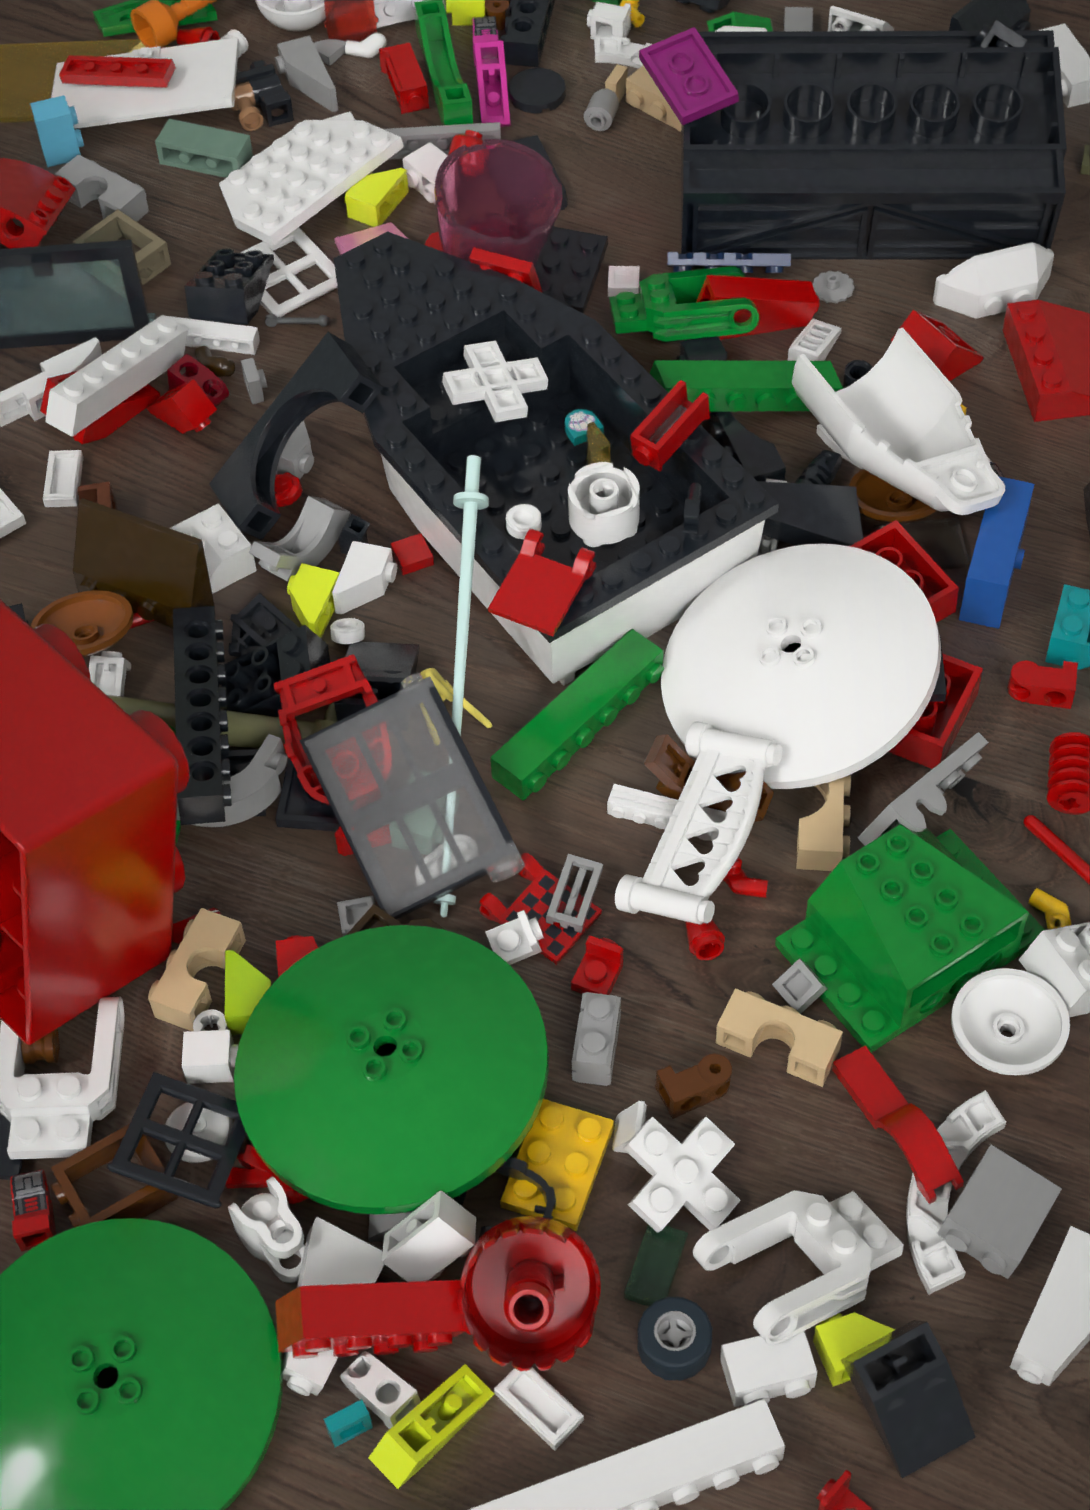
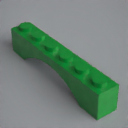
M426 0L414 2L416 33L442 125L473 124L472 99L468 85L463 82L457 67L443 1Z

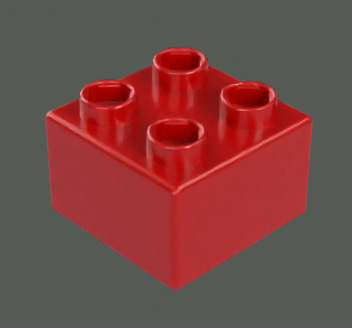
M0 599V1019L25 1044L31 1045L99 1003L100 998L110 996L168 959L172 952L174 894L183 888L186 879L184 863L176 847L177 794L184 791L187 787L190 773L184 749L173 730L163 719L151 711L144 710L135 711L130 715L127 714L91 681L90 672L84 657L76 644L64 631L51 624H41L32 628Z

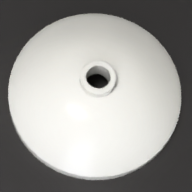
M1002 968L978 974L960 989L952 1008V1030L961 1049L978 1065L996 1073L1026 1075L1038 1072L1052 1064L1060 1056L1068 1040L1070 1018L1063 999L1049 983L1026 971ZM1009 1031L1013 1036L1006 1037L1001 1032Z

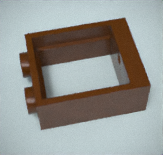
M129 1124L51 1167L57 1181L50 1186L61 1206L69 1202L74 1213L68 1215L73 1228L110 1219H142L178 1198V1195L146 1185L91 1217L87 1213L71 1183L114 1159ZM143 1134L134 1153L137 1160L142 1166L164 1173V1166L147 1137Z

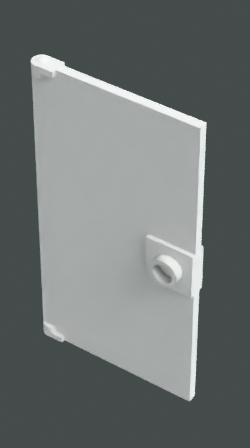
M236 37L161 48L160 46L143 47L133 50L131 53L103 56L173 59L176 69L167 88L62 84L59 73L65 62L57 63L51 98L65 95L68 107L74 106L79 124H74V129L234 107L235 103L234 94L239 39Z

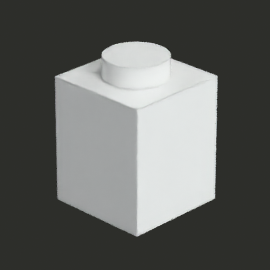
M230 1030L184 1032L182 1069L187 1084L234 1082V1068L239 1044H234Z

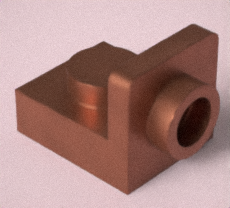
M110 482L93 483L77 487L80 500L84 498L117 510Z

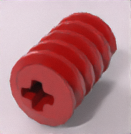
M1081 732L1061 734L1051 741L1049 747V778L1046 799L1053 809L1061 813L1070 815L1084 814L1090 811V736Z

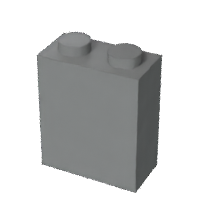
M990 1145L937 1234L944 1238L953 1249L966 1252L980 1261L982 1266L989 1272L1002 1275L1008 1279L1021 1262L1062 1188L995 1146Z

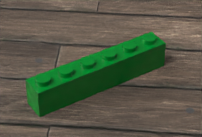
M655 360L649 373L668 393L680 380L686 382L687 399L692 403L702 392L708 394L710 412L810 411L797 396L792 384L796 361ZM810 361L835 392L843 389L831 361Z
M631 629L490 757L492 778L522 801L532 792L536 793L541 790L548 777L556 770H562L576 751L587 747L593 740L594 735L603 726L607 727L613 723L618 712L627 704H633L638 699L641 691L650 683L654 684L660 679L661 673L664 670L662 666L664 650L634 629Z

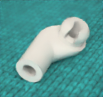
M374 33L362 42L347 40L345 54L373 58L379 53V49L385 48L387 39L381 33Z

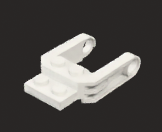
M122 997L100 998L91 1073L88 1075L81 1074L80 1072L24 1075L25 1063L22 1057L21 1039L1 1021L0 1113L11 1122L7 1149L10 1159L70 1157L90 1146L93 1122L95 1120H102L116 1108L125 1021Z
M794 1190L707 1232L696 1243L693 1249V1256L705 1270L712 1271L730 1262L736 1264L791 1236L794 1237L795 1243L824 1275L769 1302L758 1312L753 1322L754 1328L767 1344L776 1345L865 1300L869 1272L902 1256L904 1244L854 1191L829 1203L822 1195Z

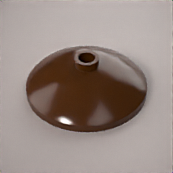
M865 469L858 471L849 486L856 487L859 512L876 521L892 523L897 520L899 523H908L924 519L937 511Z

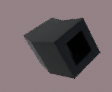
M351 514L339 537L340 552L348 554L352 541L368 544L367 530L370 523Z

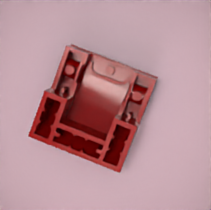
M0 158V243L8 248L40 246L44 236L51 226L53 227L76 188L66 178L55 176L38 166L20 160ZM13 219L21 221L24 227L17 226Z

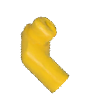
M622 0L620 6L624 7L625 3L631 4V24L635 27H640L645 21V16L638 11L639 0Z
M1036 888L1028 904L1045 913L1048 930L1071 926L1072 922L1067 904Z

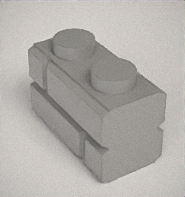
M588 992L582 994L572 1056L573 1081L603 1086L611 1085L621 1020L620 997Z

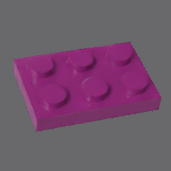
M695 27L639 50L640 61L682 126L738 102V91Z

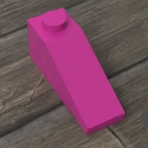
M503 41L474 43L481 123L500 122V127L510 126Z

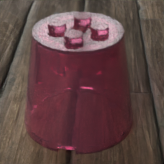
M484 139L483 144L467 147L465 144L454 150L440 165L435 179L434 193L440 251L470 262L469 256L473 247L532 262L535 267L557 220L562 204V186L553 174L551 164L533 149L502 139Z

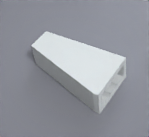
M316 1217L307 1234L297 1287L375 1283L384 1266V1263L381 1262L383 1251ZM333 1350L318 1352L317 1357L294 1359L292 1352H285L283 1379L288 1381L287 1386L296 1393L304 1396H309L312 1393L318 1396L338 1357L333 1356Z
M1072 1226L1067 1233L1010 1365V1368L1016 1370L1021 1378L1034 1384L1043 1383L1050 1386L1090 1341V1234Z

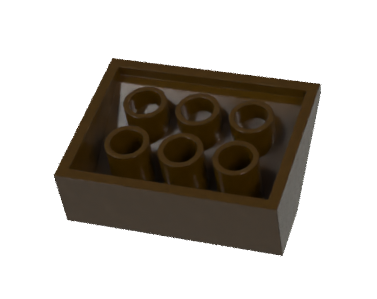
M84 498L80 500L73 562V575L78 593L94 590L117 593L129 601L133 613H138L139 616L148 621L154 619V621L165 624L172 629L173 609L215 607L201 539Z

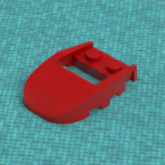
M354 654L274 683V690L280 695L282 709L278 710V715L285 739V744L283 745L287 757L291 759L304 790L313 799L326 805H330L300 743V740L303 738L295 717L360 692L366 707L378 702ZM387 721L374 727L372 730L362 733L385 783L389 780L394 765ZM355 737L326 751L350 802L369 796L380 789Z

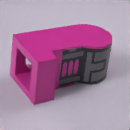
M496 16L473 18L474 66H476L474 43L498 41Z

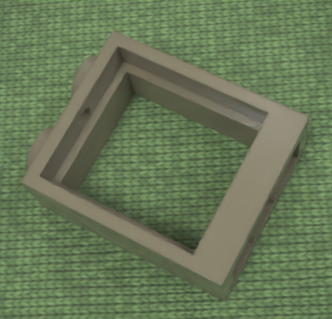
M118 209L73 241V244L116 241L122 236L132 240V243L141 248L135 253L142 286L171 265L167 242ZM112 260L78 262L79 265L127 297L120 265Z

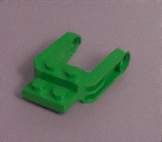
M733 266L653 274L639 282L640 294L621 292L616 296L609 297L610 311L616 334L650 331L653 332L654 339L664 342L749 333L758 325L759 313L754 302L747 298L696 302L707 275L745 277L741 269ZM740 309H747L751 312L750 318L742 323L736 322L733 319L734 314Z

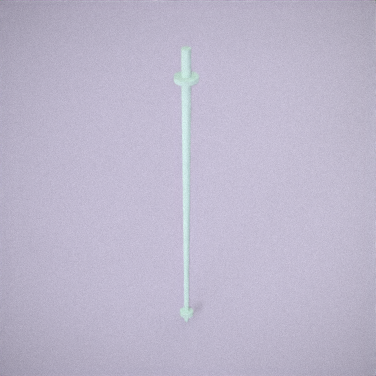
M475 455L467 457L465 492L456 493L453 499V504L463 509L452 720L460 736L477 510H482L489 506V497L479 493L481 457ZM449 756V765H451L453 762ZM457 791L447 795L446 824L452 836L454 832ZM446 838L444 841L443 874L451 871L452 850ZM447 894L434 901L436 904H441V917L447 916L448 905L456 904V896Z

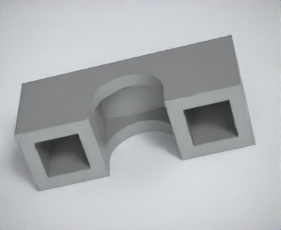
M79 154L54 174L55 176L66 178L76 188L69 200L74 205L82 208L90 201L98 199L103 219L118 209L137 222L149 212L144 188Z

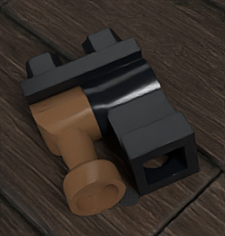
M259 60L250 65V70L240 72L237 69L234 94L235 103L231 109L233 111H241L239 121L244 130L254 131L263 124V116L258 108L253 107L255 105L260 106L269 127L294 121L291 97L287 91H284L277 73H275L273 64L266 65L263 60ZM274 109L284 111L280 116L271 115V111Z

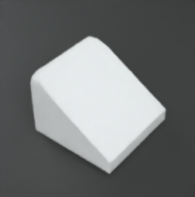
M638 1101L617 1115L612 1143L613 1151L628 1153L623 1148L646 1123L645 1101Z

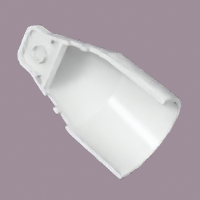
M904 328L897 330L884 356L866 375L837 392L833 390L805 354L798 355L792 378L796 394L852 463L940 512L951 511L955 514L967 515L999 504L1005 492V485L992 470L979 438H974L970 429L972 421L969 415H964L960 406L963 401L960 393Z

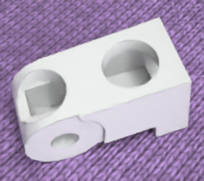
M366 1351L340 1375L346 1387L357 1398L362 1399L365 1405L380 1417L389 1429L421 1402L416 1389Z

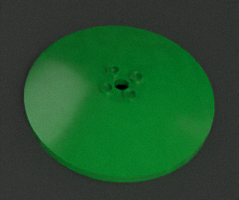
M414 925L383 926L348 934L326 943L294 963L270 986L255 1006L239 1042L234 1073L235 1097L238 1112L249 1140L263 1162L282 1182L305 1197L335 1209L375 1215L398 1214L415 1211L440 1190L449 1197L455 1198L481 1183L510 1158L531 1129L541 1108L549 1072V1050L542 1016L531 991L517 972L495 952L470 938L443 929ZM385 1043H392L397 1046L395 1052L389 1056L384 1057L376 1054L377 1049Z
M136 1218L110 1219L71 1228L43 1241L14 1261L0 1274V1510H226L252 1479L267 1452L278 1421L283 1393L282 1353L278 1352L276 1326L262 1295L244 1269L229 1254L195 1232L169 1223ZM107 1367L117 1368V1382L107 1389L98 1387L97 1377L99 1373Z

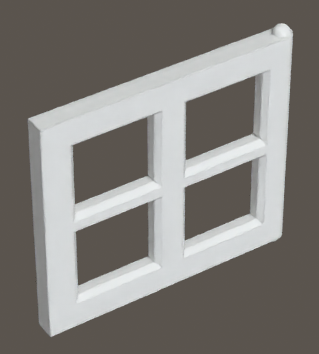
M299 227L274 246L263 241L240 252L246 253L251 250H260L263 254H274L273 265L278 270L269 274L265 289L287 279L300 293L278 304L264 290L260 304L269 314H274L277 317H281L338 288L335 265ZM295 241L307 256L286 266L273 251ZM316 264L328 276L329 280L308 290L295 274Z

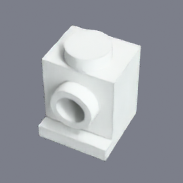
M597 2L594 9L589 10L587 16V26L591 27V39H594V36L626 38L631 28V4L625 3L623 7Z

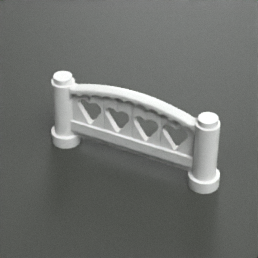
M696 721L688 729L685 749L688 756L697 758L644 877L641 878L627 874L620 879L615 892V904L620 911L635 914L640 910L699 925L709 923L713 918L715 907L714 903L708 899L732 868L750 834L760 803L764 771L766 767L779 765L782 759V746L776 744L774 740L715 730L711 724ZM745 769L746 774L739 779L741 785L734 792L727 791L716 779L717 776ZM724 800H732L731 807L726 810V819L720 823L713 822L702 809ZM710 831H718V837L712 841L713 849L707 854H700L688 840ZM697 862H704V869L698 873L699 881L693 886L685 885L674 872L675 869Z

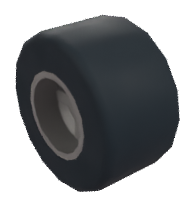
M666 1297L650 1305L644 1311L638 1323V1352L642 1363L649 1371L665 1380L681 1381L695 1376L705 1367L710 1357L712 1346V1325L707 1313L697 1303L684 1297Z

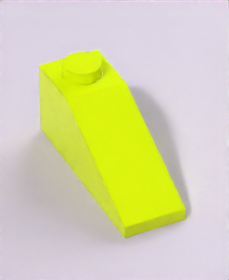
M464 1364L389 1429L368 1458L399 1489L493 1397L494 1393Z

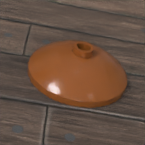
M94 590L74 593L50 603L35 616L30 626L35 628L41 624L55 625L72 639L83 657H88L105 651L119 642L130 629L134 616L129 601L123 596L114 592Z

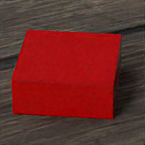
M421 533L390 543L392 554L403 575L434 565L433 555Z

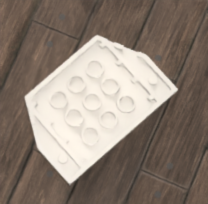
M304 120L296 124L283 137L276 139L264 151L254 155L240 169L231 172L219 185L236 227L274 246L404 148L401 137L365 121Z

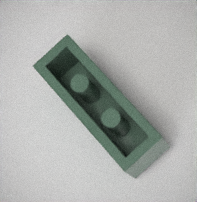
M168 119L155 140L160 164L227 178L231 172L240 169L253 157L250 135L174 119Z

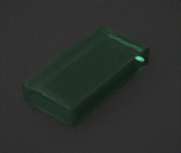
M649 1225L647 1226L624 1292V1299L649 1307L655 1301L668 1297L688 1239V1232L665 1226L663 1230L657 1233Z

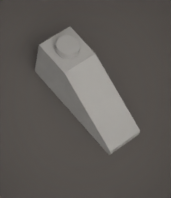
M306 36L277 44L279 56L275 57L279 74L284 73L288 84L330 111H338L335 86L311 37Z

